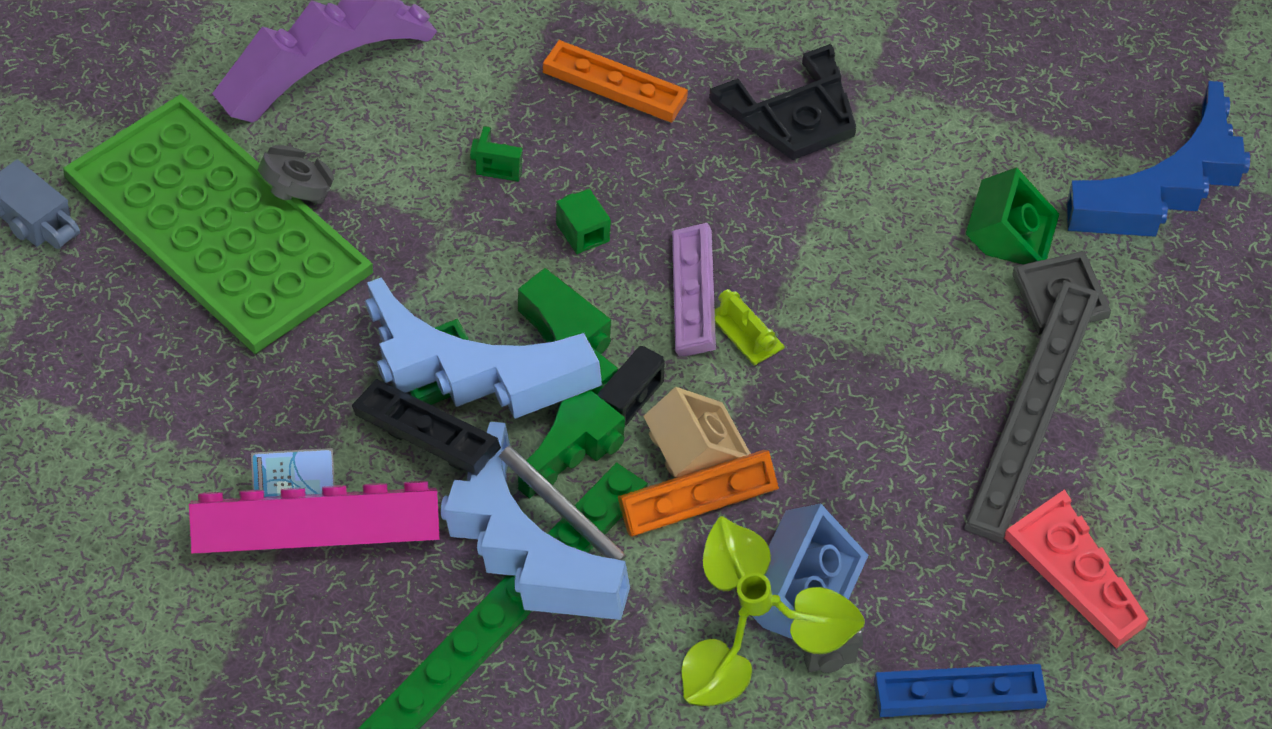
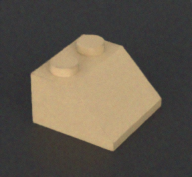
M674 387L643 416L651 430L649 431L651 440L661 449L666 459L665 466L675 478L751 454L724 404L717 400Z

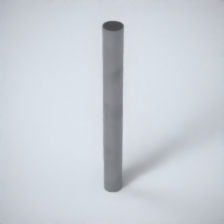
M509 445L501 452L499 458L604 557L617 560L625 559L626 554L516 450Z

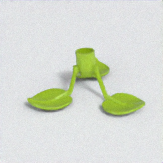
M720 516L713 525L705 543L703 568L708 581L718 590L731 591L737 588L741 606L739 620L731 649L723 641L717 639L699 641L689 649L682 664L684 700L689 704L697 706H713L732 701L745 691L752 677V666L749 660L737 655L741 648L745 625L749 615H764L772 606H775L787 618L794 619L790 627L793 641L802 650L813 654H826L839 649L864 627L865 619L850 600L833 590L821 587L800 591L795 597V611L790 610L781 601L779 595H772L770 581L765 576L771 562L770 549L765 540L754 531Z

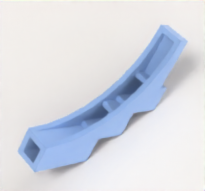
M382 277L367 282L370 298L365 300L368 313L373 322L379 320L382 327L378 328L382 343H379L383 358L377 361L380 374L385 383L392 382L395 388L405 393L437 381L443 395L449 393L455 406L458 407L495 392L501 407L508 405L514 419L602 385L599 360L584 333L555 342L525 346L490 345L464 340L439 331L415 317L393 296Z
M490 422L487 433L498 438L501 449L486 463L477 476L468 472L467 481L454 480L449 496L445 495L443 497L441 518L447 522L450 537L477 539L478 555L483 556L487 573L515 576V590L521 593L524 610L621 620L630 590L626 562L595 556L565 545L542 531L522 512L507 486L506 472L508 465L499 458L501 452L510 445L506 424Z

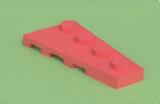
M1064 489L1006 529L1004 539L1117 649L1146 627L1148 617L1122 577H1117L1110 567V558L1102 547H1097L1089 534V526L1082 515L1077 516L1070 505L1071 498Z

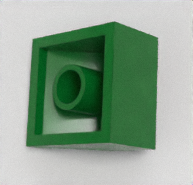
M1016 167L981 180L966 235L987 256L1022 265L1046 260L1049 255L1059 213Z

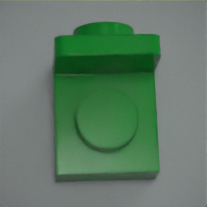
M483 126L480 139L474 138L471 146L470 159L476 161V175L517 182L520 180L523 148L492 143L491 127Z

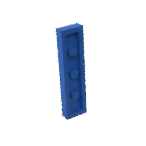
M1040 664L876 672L874 677L879 717L1045 708L1047 703Z

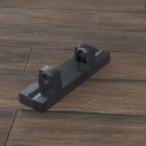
M375 379L352 404L356 416L386 430L388 434L396 439H404L446 460L450 466L460 471L464 469L476 476L501 449L497 437L378 379Z

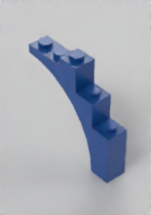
M1208 81L1202 101L1201 123L1190 140L1174 155L1151 168L1128 176L1105 180H1072L1066 202L1068 231L1156 237L1159 225L1166 223L1168 209L1198 211L1201 199H1206L1208 196L1209 184L1239 186L1242 174H1247L1249 171L1250 153L1244 152L1243 137L1233 136V126L1227 123L1230 111V98L1224 97L1223 82Z

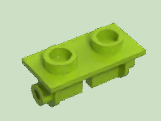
M727 289L719 295L718 300L721 303L720 307L715 309V324L754 366L785 349V346L775 336V332L768 329L742 301L738 292H731V290Z

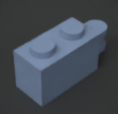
M17 159L0 171V218L9 224L11 231L20 240L26 238L36 247L47 241L54 248L60 249L65 243L80 234L78 225L70 217L68 200Z

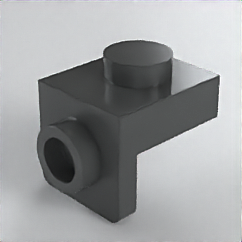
M860 630L843 646L830 653L813 654L805 651L804 662L808 673L821 670L823 673H832L841 669L846 664L856 663L858 649L863 646L862 631Z

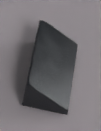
M639 346L599 391L598 396L625 417V427L664 382V357L645 346Z

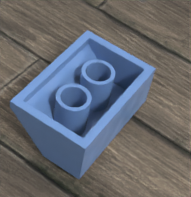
M822 504L786 510L769 544L771 562L765 576L770 581L772 595H779L781 601L790 610L795 611V597L800 591L808 588H827L849 600L869 555ZM772 606L764 615L752 616L763 628L792 639L790 627L794 619L787 618L775 606Z

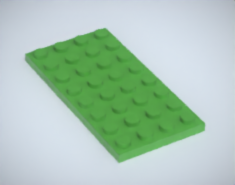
M182 94L63 168L64 177L254 354H257L373 273V263L299 198L292 197L291 200H283L276 197L271 192L272 185L258 171L260 163Z

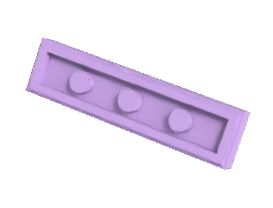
M703 223L672 231L675 351L678 356L682 357L716 350L712 230L708 223Z

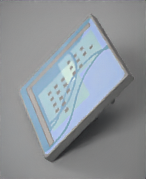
M333 448L251 452L253 490H264V497L281 496V489L299 487L305 488V494H322V487L335 485Z

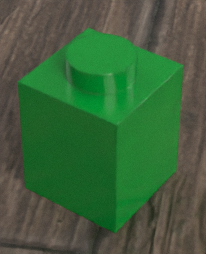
M590 188L576 194H569L563 199L556 201V225L576 254L610 242L611 219Z

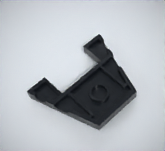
M831 44L803 54L802 64L815 82L760 103L755 102L738 78L710 88L709 99L712 103L792 161L855 137L856 123L847 92L844 93L841 82L842 75L839 66L836 65L835 51Z

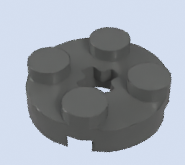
M275 145L269 148L268 153H264L258 171L272 185L271 192L276 197L283 200H291L292 197L309 200L316 204L324 203L334 180L332 171L324 162L317 158L314 164L304 159L305 151L291 146Z

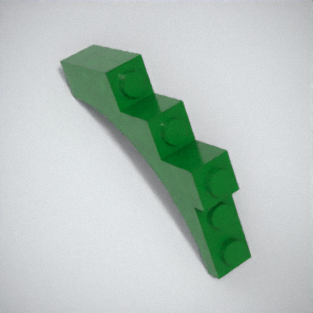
M544 268L518 288V312L538 330L546 343L584 333L599 360L602 379L601 386L561 402L551 430L540 447L526 460L553 485L558 475L567 467L571 469L576 467L583 460L585 453L597 462L606 453L612 455L617 452L625 439V417L598 396L599 391L618 371V367L601 355L611 342V319L548 269ZM518 476V490L530 499L536 492Z

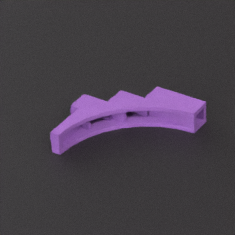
M311 0L288 32L284 29L276 31L262 26L212 94L231 117L253 123L296 81L317 66L341 53L365 44L387 39L411 38L427 42L433 38L437 30L428 21L430 16L424 9L416 4H413L411 7L407 6L400 0H341L337 6L332 3L324 5Z

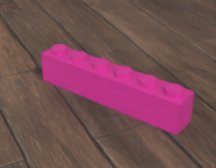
M428 481L404 482V489L388 490L387 483L364 484L363 491L347 492L346 485L322 487V494H305V488L301 487L281 489V496L264 497V490L239 491L240 498L223 499V492L199 493L198 500L189 503L191 554L440 540L436 487L428 488Z

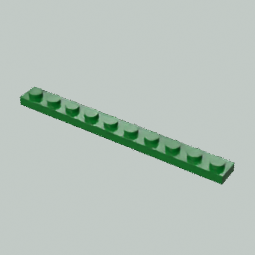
M616 462L574 506L605 535L623 517L618 496L646 488L648 483ZM564 518L547 533L565 545L587 553L593 548ZM506 575L358 729H420L532 612L531 610H524L521 593L515 590V576Z

